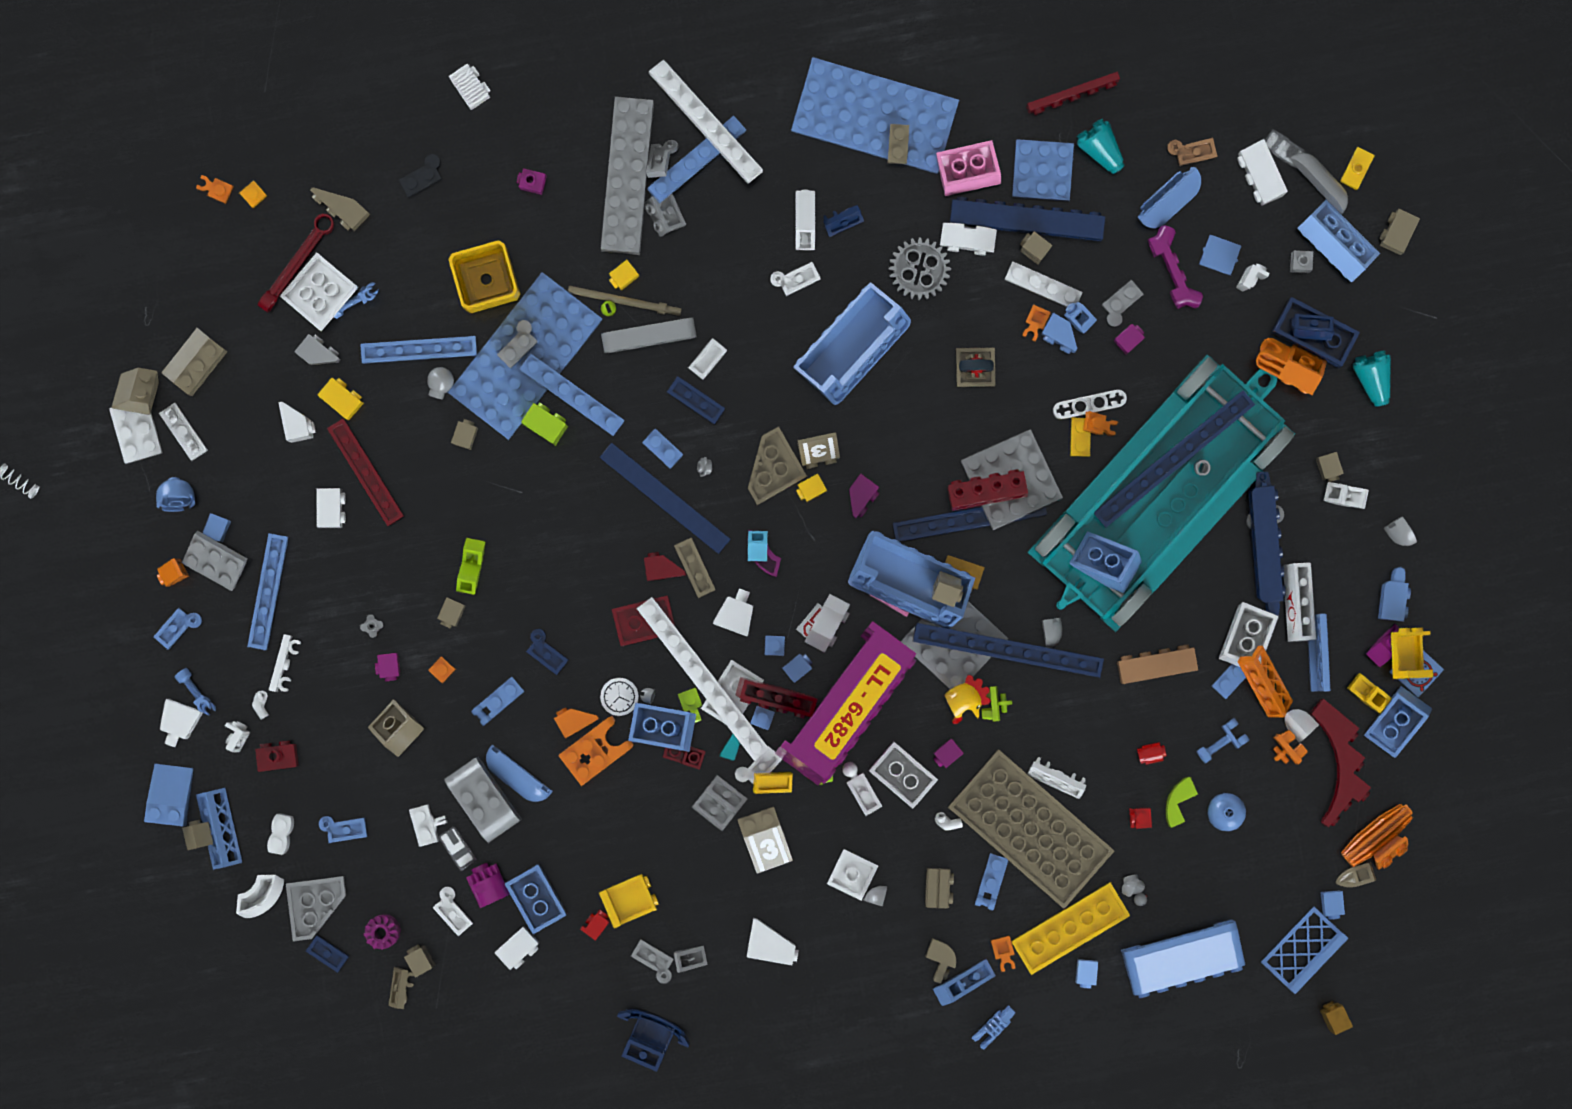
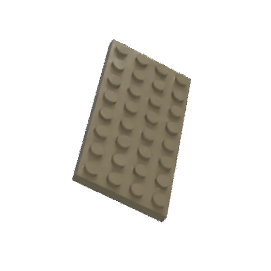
M999 749L948 806L950 810L1063 909L1114 852L1109 845Z

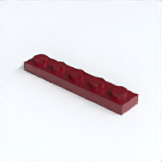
M1118 71L1027 103L1028 113L1034 112V115L1045 111L1044 108L1049 106L1056 108L1063 105V101L1068 99L1070 102L1078 100L1082 94L1088 93V95L1099 92V88L1106 87V89L1115 87L1117 85L1116 82L1120 80Z

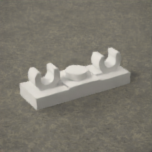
M173 403L159 413L191 461L208 451L176 403Z
M283 635L269 687L270 691L278 692V689L285 692L289 690L284 688L282 683L285 680L291 682V679L289 677H282L285 670H288L290 665L288 653H299L292 649L293 644H301L299 640H292L293 636Z
M1040 757L1033 762L1027 775L1080 799L1087 786L1084 784V777L1080 782L1075 780V773L1069 778V776L1059 770L1050 769L1049 761L1045 766L1041 765Z

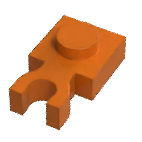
M201 175L200 178L206 181V185L203 187L197 185L196 189L209 191L207 196L226 204L234 186L216 178L211 182L206 176Z
M1033 305L1025 322L1029 324V327L1025 329L1022 336L1026 337L1027 332L1031 331L1034 334L1032 340L1036 341L1038 337L1037 330L1044 329L1051 312Z
M1088 411L1086 412L1083 431L1097 435H1103L1104 432L1106 435L1115 436L1116 432L1110 430V425L1115 426L1118 421H1106L1105 415Z
M1010 936L991 940L995 959L1001 958V972L1005 971V963H1010L1011 968L1015 969V964L1010 959L1011 955H1015Z

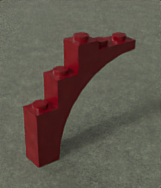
M1320 699L1309 714L1320 724L1328 736L1337 764L1335 793L1329 809L1320 821L1326 827H1330V825L1334 826L1339 821V814L1343 810L1347 811L1352 805V799L1356 802L1365 801L1370 795L1369 790L1371 787L1354 774V771L1358 772L1365 764L1363 762L1365 757L1348 744L1349 741L1352 743L1359 735L1357 731L1360 728L1326 700Z

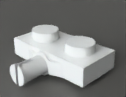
M429 804L410 809L409 812L419 847L438 842L437 826L447 823V820L440 821L446 819V816L434 818Z

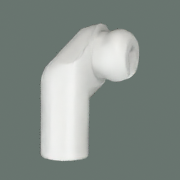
M258 691L252 703V707L261 720L269 715L264 708L268 697L265 691Z
M939 812L935 816L936 824L944 830L963 827L961 818L951 820L943 812Z

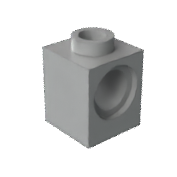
M1294 250L1291 253L1290 272L1310 273L1312 271L1313 251Z

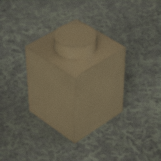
M465 419L463 422L458 421L451 443L471 450L478 430L474 426L475 423Z
M1337 452L1316 458L1322 480L1328 479V482L1340 479L1339 475L1344 474Z
M446 598L437 618L441 620L440 624L451 628L452 625L457 627L465 605Z
M200 820L189 822L188 827L182 828L187 850L213 844L208 822L201 823Z

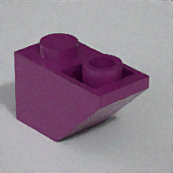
M862 474L859 475L849 489L852 515L855 519L858 516L862 518L868 510L866 507L869 501L874 502L880 494L877 491L879 487Z
M1395 623L1366 653L1379 667L1392 658L1391 633L1399 632V627Z

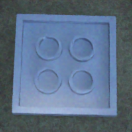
M1017 139L1012 197L1070 201L1074 144Z

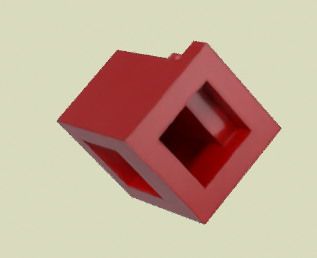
M1151 808L1129 809L1130 828H1152Z
M599 910L596 915L592 913L585 922L588 926L585 927L583 925L580 930L596 941L610 922L607 919L609 916L602 910Z

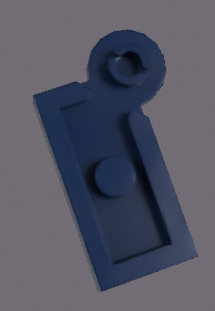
M536 629L532 631L530 638L533 644L526 652L554 674L558 675L568 662V659L545 642L546 634L543 630Z

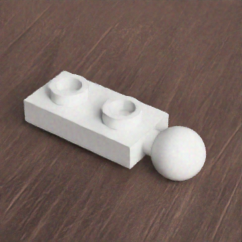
M845 763L842 768L843 774L851 778L846 783L865 816L881 808L882 805L863 773L857 775L858 768L855 763Z

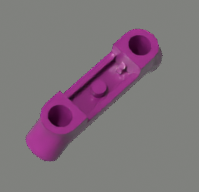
M1166 225L1160 226L1157 235L1148 239L1153 256L1155 258L1162 255L1176 287V289L1170 292V295L1177 309L1186 305L1196 309L1201 304L1203 294L1188 288L1184 282L1187 279L1183 270L1180 271L1177 266L1179 263L1178 257L1170 249L1176 234L1175 230Z

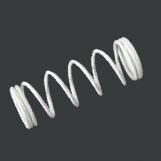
M3 464L0 467L1 479L4 480L9 477L8 484L11 485L16 482V489L23 487V494L29 493L28 497L30 499L33 498L38 492L39 486L35 484L28 492L24 493L29 479L21 487L17 488L21 474L14 482L9 483L14 469L7 477L2 478V475L8 468V465Z

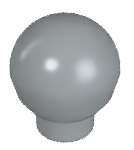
M438 367L429 373L427 383L430 391L428 395L443 399L444 394L452 388L454 378L448 369Z

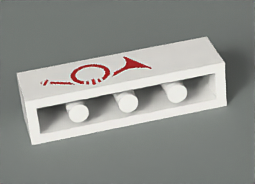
M1311 563L1283 565L1288 642L1316 640Z

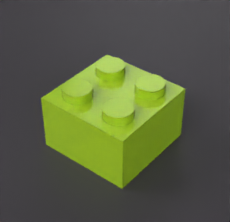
M540 402L538 405L533 403L521 423L556 446L568 427L565 424L566 420L557 413L554 416L550 414V409Z

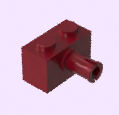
M290 740L279 742V746L273 747L271 743L260 744V748L255 749L258 772L299 766L296 744H291Z

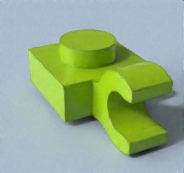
M693 688L678 694L683 710L696 714L695 723L702 721L697 709L702 706L697 689Z

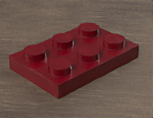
M668 595L655 598L656 603L675 626ZM646 601L612 609L621 647L658 638L657 634L637 610Z

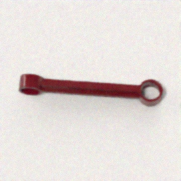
M320 214L315 218L314 229L272 287L262 296L257 306L266 312L272 309L278 300V296L321 237L332 232L334 221L329 215ZM323 217L329 218L331 221L330 228L320 230L317 225L319 219Z

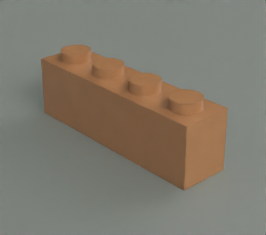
M1189 645L1177 646V651L1170 652V648L1159 650V654L1152 655L1150 651L1140 653L1138 658H1133L1132 655L1123 656L1121 661H1117L1121 684L1197 671L1198 665L1195 649L1189 648Z

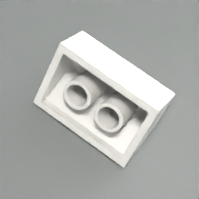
M1264 139L1238 153L1239 157H1237L1241 168L1244 167L1247 174L1245 177L1248 184L1252 185L1255 190L1253 195L1257 203L1260 202L1261 206L1283 197L1288 192Z

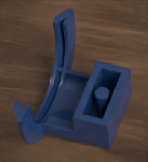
M635 1009L621 1011L617 1015V1017L626 1021L630 1018L638 1019L622 1057L651 1070L658 1071L673 1034L678 1038L679 1044L686 1047L690 1045V1041L683 1030L661 1017Z

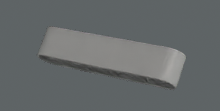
M693 318L601 334L604 353L697 337Z

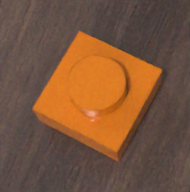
M441 656L428 671L441 683H444L456 669Z

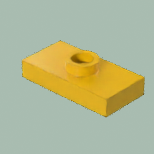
M1357 147L1340 182L1358 190L1375 155Z

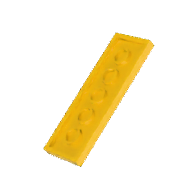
M1109 882L1011 942L1032 975L1128 918L1130 914Z

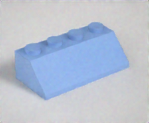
M1327 200L1298 227L1302 235L1350 282H1353L1380 254Z

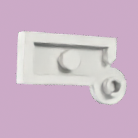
M813 262L787 275L776 271L770 278L772 285L775 287L781 286L786 296L821 280Z
M768 746L770 750L754 761L749 768L739 767L735 772V777L740 782L749 780L753 783L754 773H770L782 759Z
M444 887L440 891V898L442 900L433 909L459 936L473 922L453 901L455 898L454 889Z

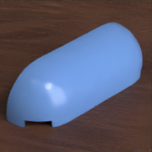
M1191 167L1189 171L1184 173L1179 171L1140 207L1142 212L1138 218L1145 226L1157 228L1164 225L1198 193L1201 186V175L1197 168Z
M493 744L491 745L486 754V764L491 773L528 801L538 802L549 797L553 792Z

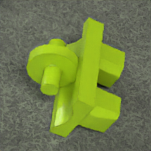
M998 686L990 687V692L986 695L991 700L992 708L982 709V719L1000 721L999 706L1001 705L1002 713H1007V705H1012V701L1006 700L1005 693L1000 694L1001 701L999 702Z

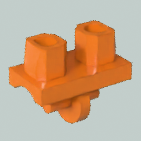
M1290 730L1273 737L1283 749L1281 751L1278 746L1273 748L1277 754L1274 757L1275 761L1281 759L1286 764L1289 762V759L1286 757L1287 754L1295 764L1302 762L1301 758L1308 751L1301 743L1294 749L1291 748L1289 743L1296 737Z

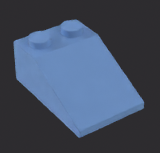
M1088 531L1070 561L1071 566L1103 585L1121 593H1125L1142 563L1138 551Z
M1400 686L1364 736L1396 758L1429 717L1432 708Z
M162 764L154 765L144 822L186 826L193 768Z

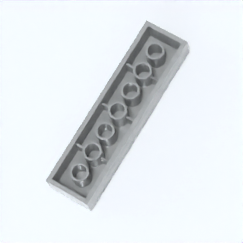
M615 97L601 241L602 252L640 255L647 184L646 170L650 152L654 109L653 100Z

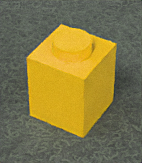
M628 260L609 273L611 277L609 279L610 283L615 289L619 287L621 291L639 277V274Z
M818 474L798 484L799 489L796 490L800 499H805L806 502L827 492Z

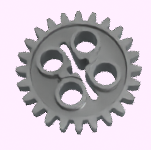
M920 237L918 243H915L912 238L910 245L906 241L904 242L905 248L898 246L899 253L893 252L892 254L896 259H890V263L894 264V266L889 267L890 271H894L889 277L896 279L892 284H899L897 291L903 289L905 290L903 296L910 293L911 299H913L914 295H917L918 300L921 299L922 295L928 299L929 293L936 296L935 290L941 292L940 284L947 285L943 279L950 278L945 272L951 270L950 267H946L950 260H944L947 253H940L942 246L936 249V242L930 245L927 238L925 243H922ZM909 253H916L918 260L916 262L909 261ZM925 253L922 266L925 271H921L918 284L914 285L917 269L914 267L919 266L921 255ZM930 257L934 258L937 261V265L929 267L926 260ZM905 271H910L913 273V278L911 280H905L903 278V273ZM929 276L932 283L930 285H923L921 278Z

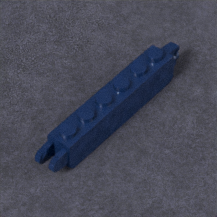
M1262 471L1256 473L1254 487L1248 490L1256 597L1265 603L1267 612L1279 615V601H1283L1286 589L1285 585L1282 584L1284 567L1280 564L1283 551L1282 547L1279 546L1281 529L1277 526V520L1280 519L1279 509L1276 508L1278 491L1271 485L1269 473Z

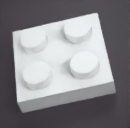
M843 849L827 884L862 901L878 865Z

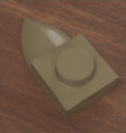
M1371 862L1346 870L1338 877L1336 884L1344 887H1357L1377 881Z

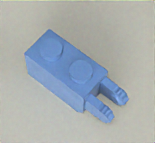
M1398 567L1392 570L1391 581H1386L1382 584L1378 619L1404 622V618L1408 617L1409 609L1406 607V601L1410 599L1411 588H1408L1409 583H1405V569Z

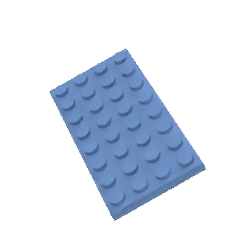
M812 57L791 131L888 159L890 124L910 125L907 164L905 165L938 174L939 167L936 153L945 150L959 100Z
M542 272L448 393L509 440L522 424L521 421L532 404H537L548 390L520 370V367L530 353L561 374L603 319ZM522 320H526L532 325L530 334L538 343L510 369L497 354L518 334L517 324Z

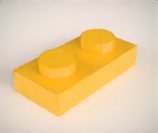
M1071 418L1070 456L1090 457L1091 433L1083 431L1085 418Z

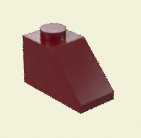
M659 552L649 553L648 557L644 558L647 581L686 576L683 569L664 555L659 556Z

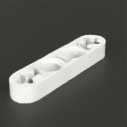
M1113 390L1066 400L1054 406L1053 414L1057 419H1067L1086 415L1088 411L1095 413L1123 406L1126 403L1127 396L1122 390ZM1116 393L1123 397L1120 400V404H1117V401L1110 402L1111 406H1108V400L1105 395H1109V399L1114 398ZM1101 397L1104 400L1102 408L1095 407V398ZM1082 401L1085 403L1086 408L1083 412H1078L1075 409L1076 402ZM1068 403H1072L1071 407L1074 414L1066 411L1064 416H1061L1060 413L1056 412L1060 405L1063 408L1070 407Z

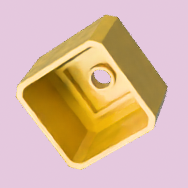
M498 240L451 254L448 260L461 305L466 311L474 313L518 300L520 291L509 252L504 243ZM485 274H489L492 277V281L488 285L481 282V277Z

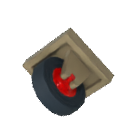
M956 348L957 387H995V348Z

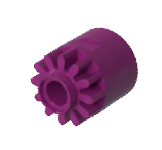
M484 863L471 869L473 874L466 877L480 908L510 895L497 864L489 867L488 863Z
M382 914L368 922L365 926L364 936L366 937L367 944H370L374 949L383 950L397 942L401 929L394 917ZM379 928H383L386 931L385 937L379 935Z

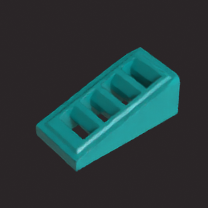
M732 734L723 748L720 757L730 760L736 759L740 742L734 734Z

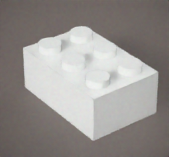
M1242 602L1237 607L1219 659L1239 666V658L1252 656L1257 646L1263 645L1266 650L1278 616Z
M894 741L868 770L912 809L938 780Z

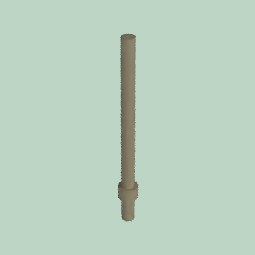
M569 286L568 289L570 294L653 310L663 315L665 313L681 315L682 308L667 306V303L659 302L657 304Z

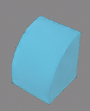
M748 531V561H767L768 531Z

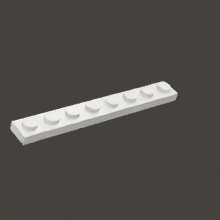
M664 60L649 71L650 76L747 183H750L763 172V169Z

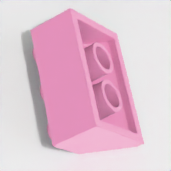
M992 140L936 153L945 196L1001 184V172Z

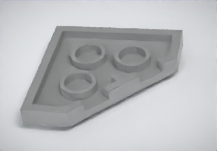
M344 876L286 883L293 941L314 938L346 896Z

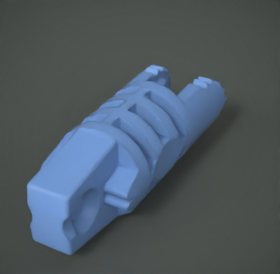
M1007 1006L1002 1012L999 1010L972 1039L976 1042L987 1032L989 1036L980 1044V1047L984 1050L1011 1023L1010 1019L1015 1014V1011L1010 1006Z

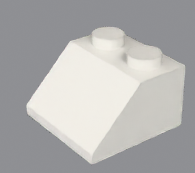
M278 402L286 440L292 443L314 438L313 433H316L314 422H311L309 418L284 402Z

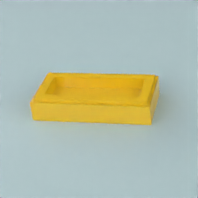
M791 772L754 773L753 792L755 794L792 792L793 774Z

